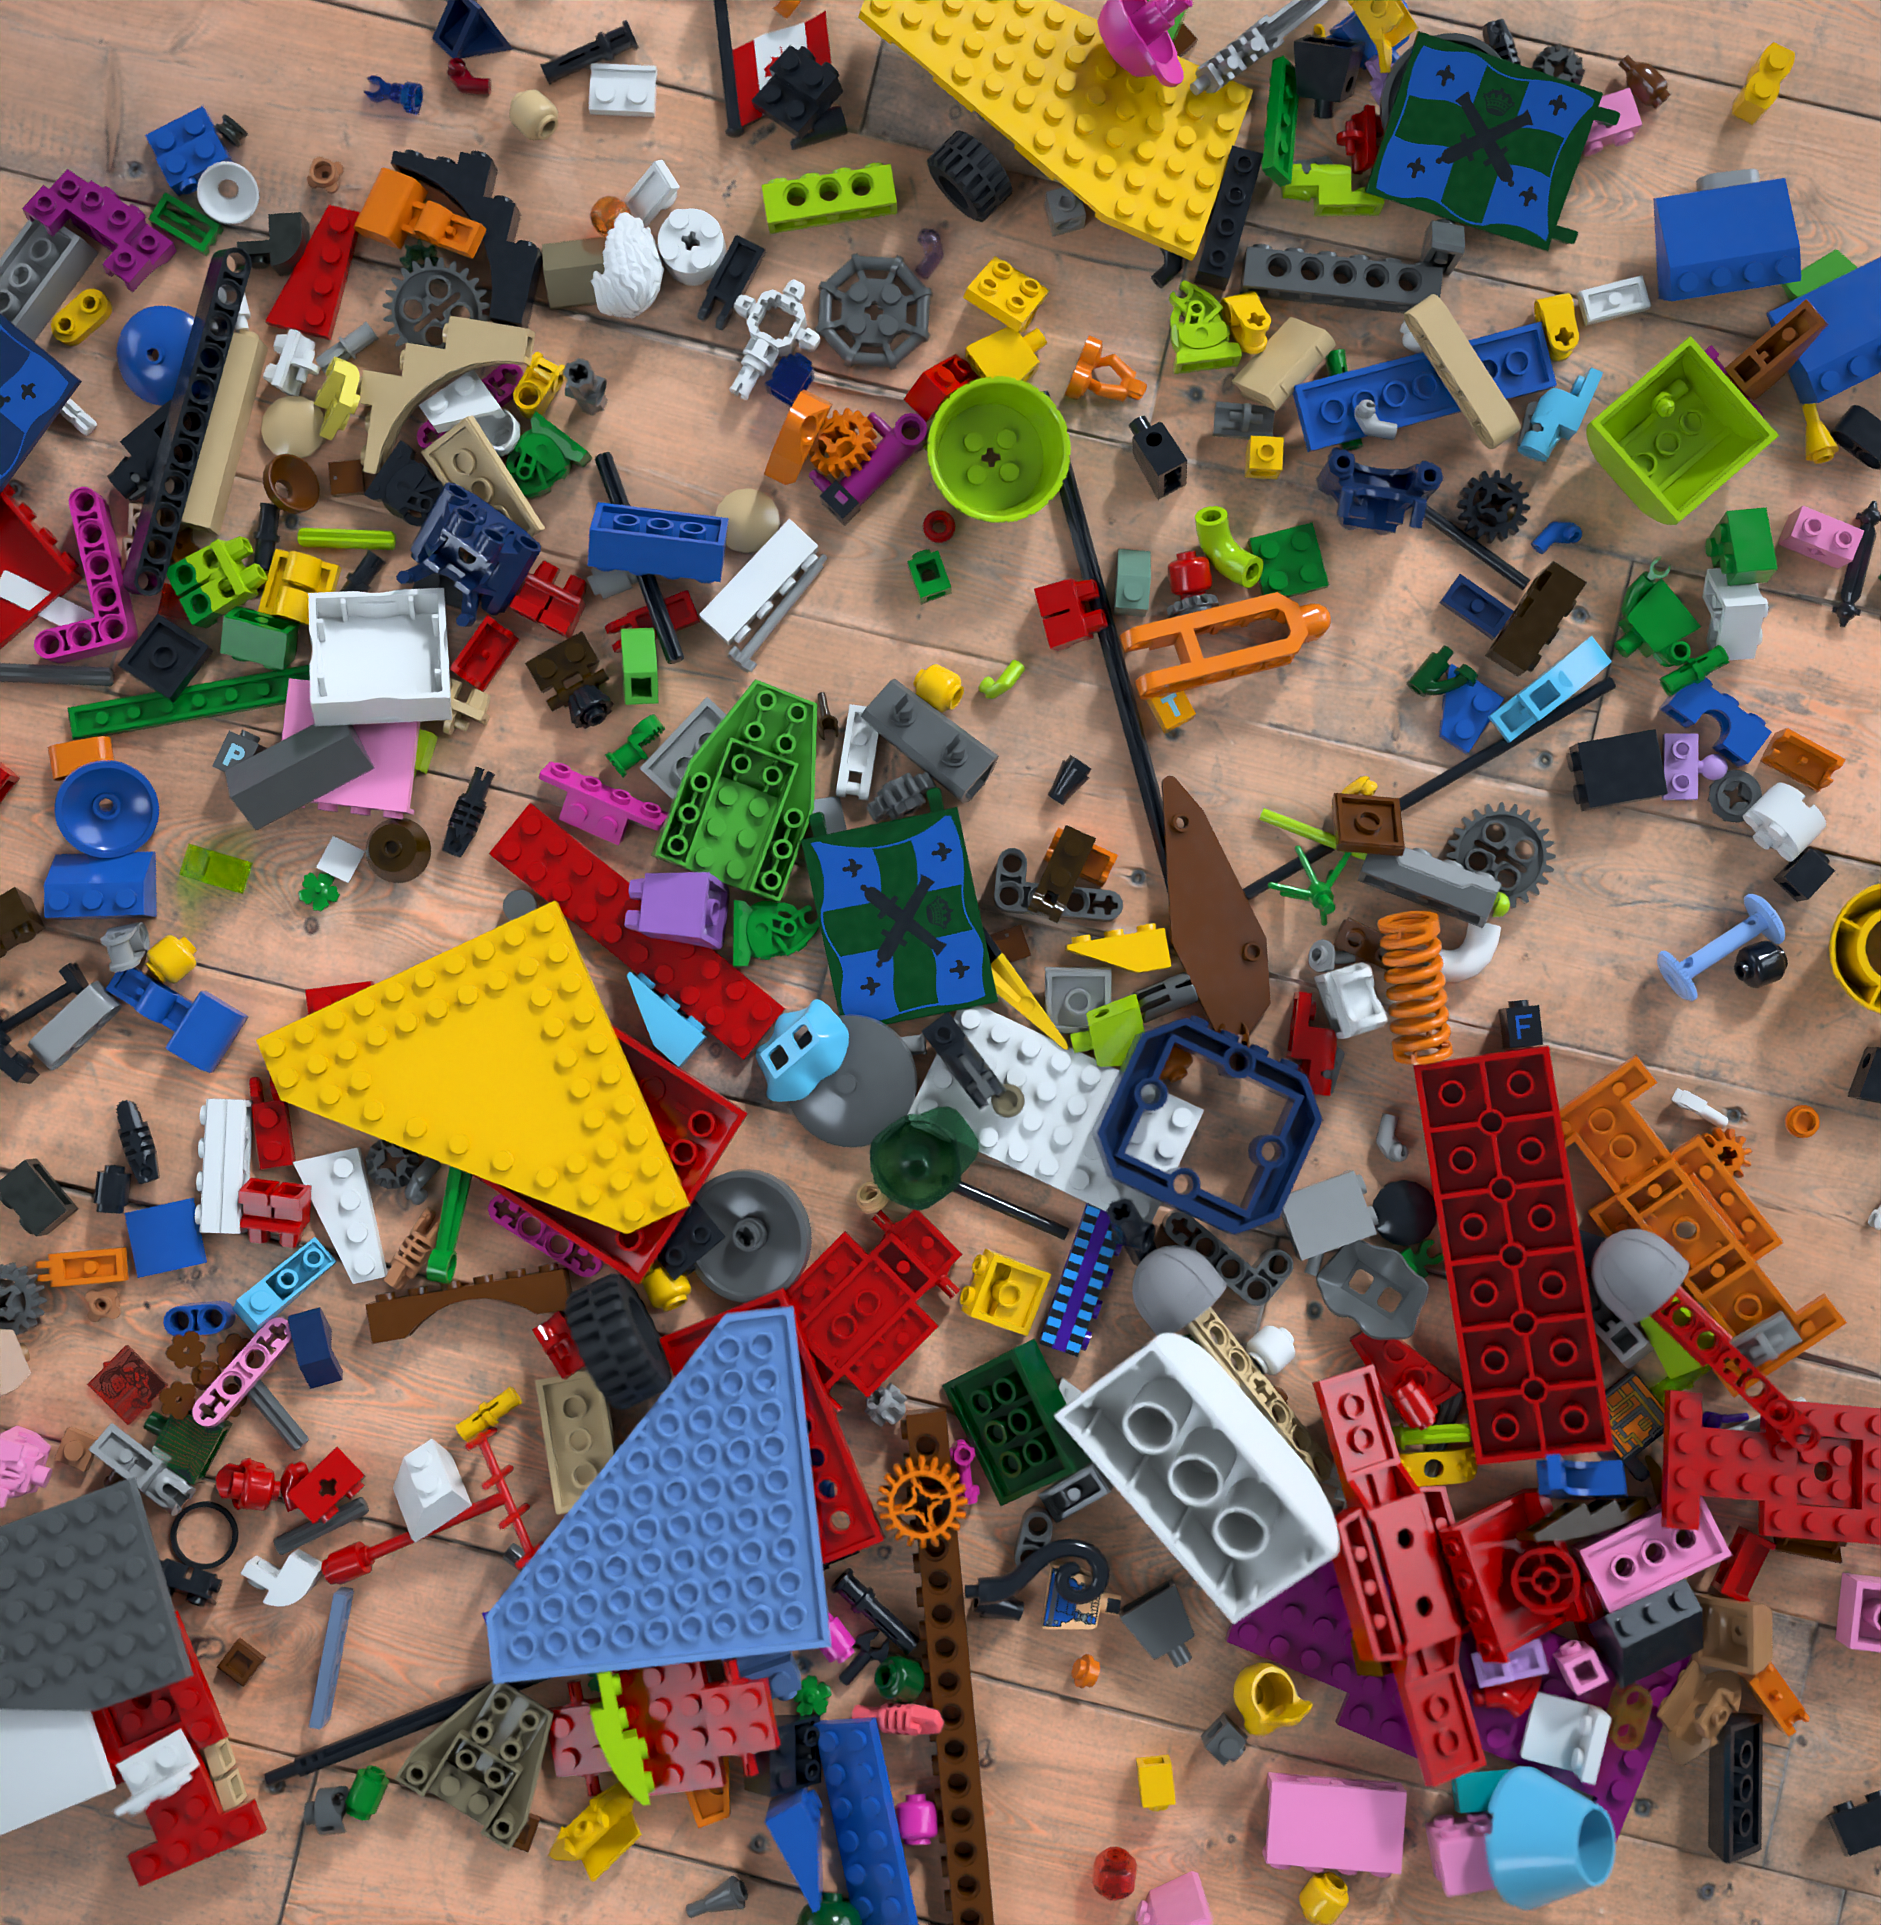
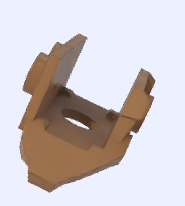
M1693 1660L1688 1668L1679 1674L1677 1685L1671 1694L1662 1700L1657 1717L1668 1730V1746L1673 1761L1682 1766L1686 1765L1718 1743L1715 1738L1732 1711L1738 1712L1741 1699L1740 1675L1730 1670L1725 1672L1717 1671L1705 1675L1698 1663ZM1701 1706H1706L1698 1720H1696L1695 1713L1697 1709Z

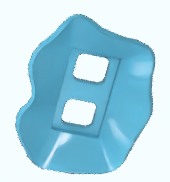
M815 999L805 1009L780 1015L776 1020L774 1031L769 1041L757 1049L756 1059L767 1082L766 1094L770 1100L783 1102L803 1099L812 1092L822 1079L835 1073L841 1066L849 1044V1032L840 1018L823 1001ZM806 1025L813 1039L801 1050L794 1039V1034ZM782 1046L789 1060L783 1067L777 1070L770 1059V1055L778 1047Z

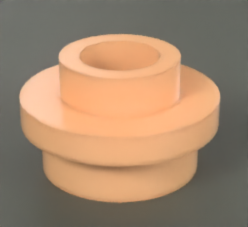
M875 1181L863 1184L857 1192V1205L865 1213H875L881 1210L889 1200V1192L886 1187Z

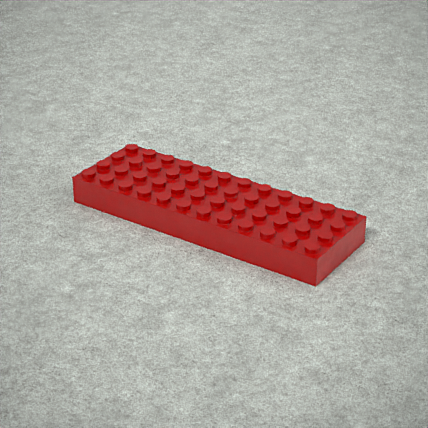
M1549 1045L1413 1065L1476 1464L1485 1465L1539 1459L1553 1454L1567 1456L1614 1450Z

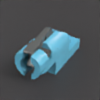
M1591 367L1584 376H1577L1570 393L1553 387L1540 397L1538 401L1528 403L1517 441L1518 452L1530 459L1545 462L1549 459L1552 450L1561 438L1570 440L1580 427L1603 372Z

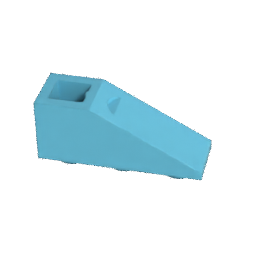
M629 972L627 978L653 1045L675 1065L683 1067L708 1038L702 1033L706 1027L692 1015L686 1019L677 1010L681 1006L670 998L667 993L661 997L655 992L653 988L656 984L647 978L643 972H640L638 976L633 972Z
M314 1237L239 1297L234 1304L233 1311L255 1334L269 1320L275 1318L337 1261Z

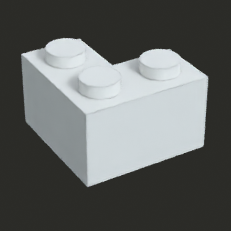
M1720 568L1707 569L1702 597L1711 614L1706 639L1709 650L1720 645L1728 654L1729 660L1755 659L1757 645L1762 643V621L1768 615L1767 599L1762 597L1758 583L1728 586L1726 574L1723 575Z

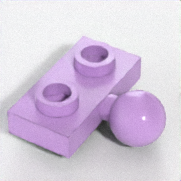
M1663 734L1662 764L1668 794L1662 796V800L1696 801L1698 799V774H1703L1709 780H1719L1727 773V761L1718 754L1708 755L1703 761H1698L1699 734Z

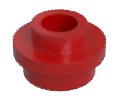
M935 510L924 519V534L934 543H945L955 533V520L946 511ZM935 523H943L946 527L945 530L941 533L934 531L933 526Z

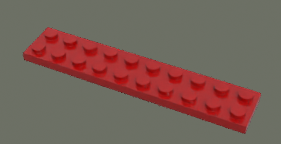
M532 803L528 804L489 852L493 858L549 903L553 901L558 902L562 913L638 975L640 972H643L647 978L656 984L655 989L663 995L667 993L670 998L681 1006V1010L689 1016L692 1015L706 1027L707 1031L743 1060L748 1057L778 1017L785 1011V1007L713 949L683 942L650 938L643 933L626 928L624 924L627 911H641L642 900H633L629 897L630 882Z

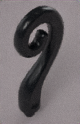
M1061 1539L1039 1548L1006 1575L978 1578V1584L965 1585V1599L978 1598L979 1605H990L1006 1601L1024 1589L1049 1563L1063 1557H1078L1088 1562L1091 1566L1092 1579L1090 1584L1081 1590L1073 1589L1070 1586L1069 1579L1080 1571V1566L1076 1562H1067L1061 1565L1056 1571L1054 1584L1057 1593L1064 1600L1072 1604H1086L1096 1600L1105 1591L1109 1582L1110 1567L1106 1557L1093 1544L1079 1539Z

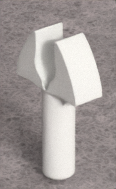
M1677 1088L1671 1100L1679 1107L1696 1113L1718 1128L1722 1129L1728 1124V1118L1706 1105L1707 1101L1686 1090L1682 1091Z

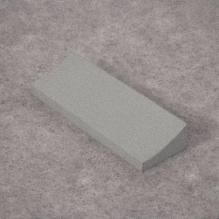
M28 220L0 258V313L35 341L99 253L65 226L52 237L47 233L43 224L37 220L33 222Z

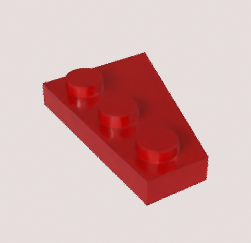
M1363 1331L1350 1337L1351 1344L1364 1364L1374 1365L1380 1388L1405 1425L1407 1423L1392 1403L1393 1397L1390 1394V1391L1402 1381L1412 1378L1415 1383H1420L1435 1406L1462 1391L1461 1386L1403 1340L1373 1339Z

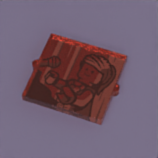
M126 1345L111 1361L104 1362V1368L87 1384L127 1425H130L145 1409L151 1408L152 1401L159 1395L162 1389L168 1386L129 1345Z

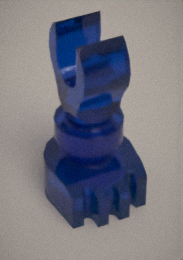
M377 75L367 78L371 84L380 86L377 92L364 91L371 101L376 103L391 100L393 103H401L407 113L419 115L424 95L423 87L420 83L407 81L404 85L396 82L390 84Z

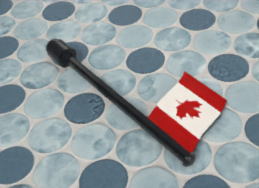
M713 0L728 129L725 132L728 136L733 138L743 135L745 127L766 117L754 108L751 100L771 79L772 75L769 68L789 45L797 50L801 46L806 47L815 56V62L821 66L824 62L832 65L826 10L804 23L763 34L732 50L727 0Z

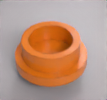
M1797 1105L1786 1114L1785 1125L1793 1136L1808 1138L1817 1132L1820 1119L1812 1107Z
M1084 1654L1081 1659L1078 1658L1072 1667L1071 1673L1075 1686L1079 1688L1093 1687L1099 1677L1100 1663L1095 1661L1094 1657L1089 1654Z

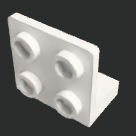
M1538 1691L1531 1704L1520 1756L1523 1759L1573 1771L1581 1781L1595 1785L1611 1717L1601 1707Z
M181 1728L117 1764L132 1796L114 1810L116 1817L127 1811L130 1816L135 1815L148 1807L150 1802L158 1797L163 1799L174 1793L182 1784L192 1778L190 1772L200 1764Z

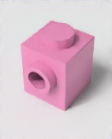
M1578 1640L1569 1641L1560 1647L1559 1652L1553 1654L1567 1685L1577 1695L1608 1681L1594 1650L1583 1640L1580 1642Z

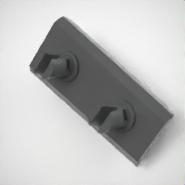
M896 679L891 680L861 715L862 719L923 771L927 772L962 803L972 800L975 794L985 785L999 757Z

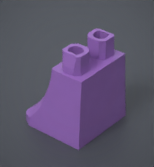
M709 872L645 873V878L630 880L629 897L633 900H642L641 911H627L624 924L626 928L643 933L650 938L683 942L712 949H721L723 947L729 905V889L721 880Z

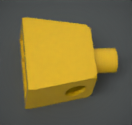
M1007 326L965 347V357L980 378L1006 376L1016 378L1017 381L1020 379L1027 382L1039 369L1040 361L1034 353L1047 345V340L1038 328L1022 337L1019 332Z

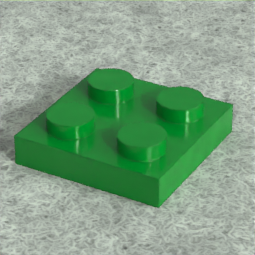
M1313 522L1249 538L1248 544L1251 554L1260 557L1263 561L1262 575L1258 580L1262 596L1278 592L1289 598L1329 586Z

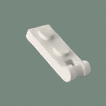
M850 704L836 796L846 797L849 794L859 796L860 800L869 801L879 733L862 719L861 715L866 707ZM850 772L862 774L861 783L850 782Z

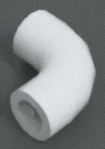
M1468 923L1463 944L1454 950L1442 949L1439 953L1443 958L1444 966L1441 972L1445 976V982H1461L1478 975L1491 962L1498 945L1501 927L1485 923L1484 927L1481 928ZM1424 962V963H1423V967H1426V966L1430 965L1431 963H1429V962Z

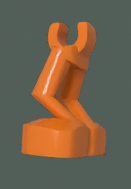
M1088 335L1064 395L1077 400L1089 389L1098 396L1124 402L1127 396L1137 401L1140 400L1147 389V384L1134 379L1136 371L1116 354L1101 358L1103 341ZM1110 366L1122 380L1119 385L1104 384L1093 379L1091 372L1096 368Z

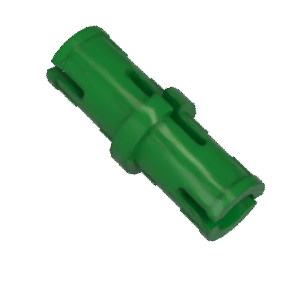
M1717 645L1695 659L1689 658L1679 669L1659 679L1661 687L1671 697L1693 683L1699 684L1705 680V676L1729 664L1728 654L1722 646Z

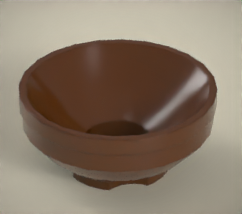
M280 454L265 466L263 471L264 489L268 498L278 508L288 513L299 514L306 512L316 505L320 496L319 482L312 468L304 460L295 455ZM276 482L286 487L288 498H283L277 493L275 488Z

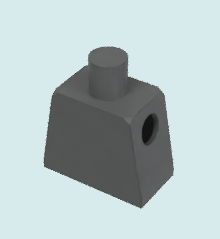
M1172 1578L1119 1610L1122 1622L1153 1659H1158L1167 1653L1176 1668L1192 1659V1655L1184 1643L1195 1635Z

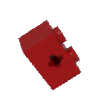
M336 1447L286 1496L313 1524L316 1525L320 1520L326 1524L339 1511L336 1504L345 1496L349 1500L352 1499L365 1486L361 1481L366 1476ZM335 1479L338 1482L334 1486V1489L337 1491L334 1496L325 1494L322 1497L319 1494L323 1490V1487L320 1485L321 1482L326 1480L330 1483Z

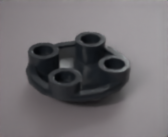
M1407 1180L1389 1182L1378 1192L1373 1201L1372 1207L1379 1223L1374 1226L1375 1230L1378 1231L1382 1238L1392 1244L1409 1246L1420 1243L1430 1235L1436 1225L1435 1200L1430 1192L1417 1182Z

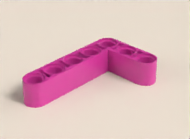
M88 487L74 489L69 496V508L95 618L46 629L38 633L34 640L36 653L57 664L126 649L133 646L138 638V628L130 594L123 584L124 570L121 569V555L110 508L104 497ZM94 499L93 507L89 511L84 512V505L87 500ZM97 530H101L100 539L92 543V534ZM108 561V570L104 574L99 575V566L103 562ZM111 593H116L114 604L107 607V597ZM119 624H123L124 630L122 635L114 638V628ZM91 632V641L88 645L82 646L81 639L83 635ZM59 640L58 650L51 654V643Z

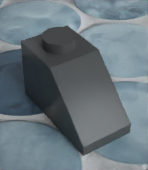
M1449 219L1432 220L1425 232L1420 262H1430L1434 264V267L1443 268V274L1451 275L1464 254V226L1456 225L1454 221Z

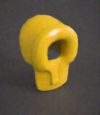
M1256 1663L1247 1666L1238 1674L1233 1686L1235 1705L1245 1719L1244 1728L1247 1733L1255 1736H1266L1274 1732L1278 1727L1295 1725L1303 1720V1717L1313 1706L1311 1701L1302 1700L1297 1696L1293 1682L1287 1673L1280 1667L1270 1663Z

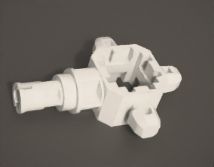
M793 279L788 282L783 290V294L774 289L763 292L757 303L755 299L749 296L739 295L734 304L737 314L745 319L748 318L747 325L751 338L742 353L744 355L741 361L743 366L729 390L736 396L741 394L740 398L748 400L749 394L759 376H763L766 370L772 368L778 356L783 357L792 354L798 343L799 348L815 352L821 341L816 332L810 328L806 329V316L803 306L800 304L805 294V286L797 280ZM771 307L775 309L779 307L784 312L795 316L796 322H794L788 336H785L783 340L779 338L775 340L772 336L759 331L758 326L765 317L766 311H770Z

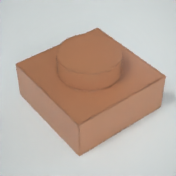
M71 1426L66 1429L54 1459L85 1472L89 1470L95 1456L88 1449L99 1437Z

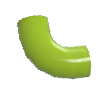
M1209 506L1199 510L1195 515L1196 532L1200 547L1209 562L1220 574L1232 582L1245 588L1254 586L1262 575V559L1245 551L1234 541L1229 528L1228 513L1224 508Z

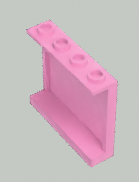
M289 678L282 741L314 724L309 680ZM420 721L353 724L375 769L310 803H317L318 810L338 812V806L351 807L350 813L370 816L371 810L384 811L383 817L403 820L404 814L414 815V810L410 809Z

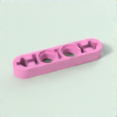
M284 1318L269 1320L201 1395L192 1410L193 1418L198 1424L207 1428L218 1426L291 1345L293 1340L288 1320ZM286 1326L284 1333L287 1337L283 1341L277 1338L270 1345L276 1349L271 1355L268 1349L259 1344V1342L264 1339L268 1344L274 1336L271 1332L272 1328L280 1329ZM260 1350L265 1355L264 1364L256 1369L248 1367L246 1363L248 1354L252 1351ZM231 1376H237L242 1381V1388L234 1395L226 1394L223 1389V1383ZM217 1390L222 1398L230 1402L226 1407L220 1402L214 1409L215 1413H217L214 1419L207 1417L203 1420L204 1412L201 1408L205 1404L211 1407L218 1400L212 1396Z

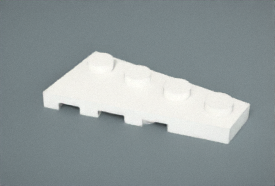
M361 1147L293 1162L303 1184L312 1185L311 1200L352 1284L386 1277L387 1268Z

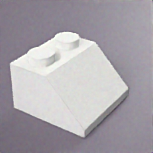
M430 1439L404 1456L393 1490L411 1539L416 1543L472 1506L452 1454L436 1441Z

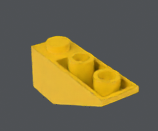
M1156 923L1136 926V933L1125 935L1123 929L1106 931L1102 939L1091 940V934L1072 937V944L1065 946L1067 952L1135 974L1172 967L1165 928L1156 929Z

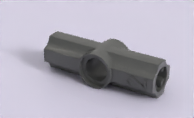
M577 358L576 361L567 363L563 372L567 380L565 396L576 399L582 411L589 415H594L598 411H604L608 401L605 396L607 379L595 375L590 363L586 360Z

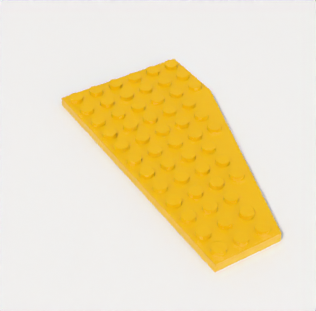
M864 0L858 16L861 21L890 45L894 43L933 75L932 80L971 113L973 111L977 112L1014 143V149L1052 181L1057 179L1095 211L1096 214L1094 216L1101 222L1190 261L1193 260L1221 185L1231 147L1235 145L1254 91L1253 89L1231 80L1215 93H1207L1204 90L1199 95H1194L1190 89V84L1197 79L1195 72L1200 66L1179 56L1177 58L1183 69L1184 79L1176 87L1162 85L1155 74L1147 77H1135L1122 68L1108 52L1101 38L1097 19L1054 0Z

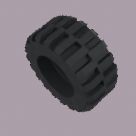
M611 1273L569 1295L565 1303V1311L568 1315L567 1322L572 1331V1338L574 1343H576L579 1350L578 1353L586 1366L588 1374L595 1382V1386L613 1408L626 1410L667 1389L671 1383L672 1374L659 1340L661 1337L644 1302L640 1299L638 1292L631 1286L627 1278H624L622 1274Z

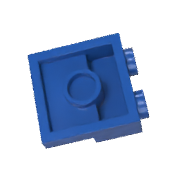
M204 106L145 135L170 188L178 196L197 191L198 181L202 173L209 166L218 162H233Z

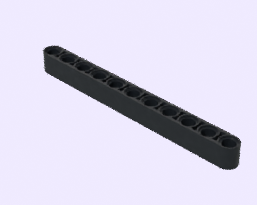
M239 247L218 250L210 260L123 574L124 587L133 595L154 596L161 591L164 585L251 271V258L244 249ZM228 256H231L235 261L234 271L228 268ZM220 287L224 289L227 295L225 303H222L218 297ZM211 319L215 320L218 326L216 335L212 334L209 328ZM203 350L209 356L207 367L200 360V354ZM194 382L200 387L198 398H195L191 391ZM185 414H188L192 421L189 430H186L183 426L182 421ZM177 445L180 446L183 452V458L180 462L174 457V449ZM168 477L174 482V490L171 494L165 489V481ZM159 509H162L165 513V522L161 526L156 520V513ZM150 541H153L157 547L156 554L153 557H150L147 552V546ZM144 572L147 575L148 584L144 589H141L138 578Z

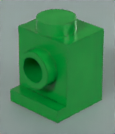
M930 549L922 550L913 554L912 560L907 561L920 604L952 593V587L939 551L931 553ZM930 571L935 575V578L927 582L922 578V575Z

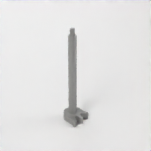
M822 554L808 571L801 576L741 652L736 646L730 650L728 658L735 665L747 673L754 670L757 664L751 661L750 658L823 569V564L828 559L827 556Z

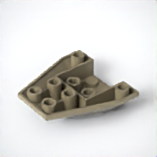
M492 1681L413 1748L395 1780L422 1797L427 1791L433 1793L484 1825L481 1834L509 1851L529 1818L554 1712L509 1684H493Z

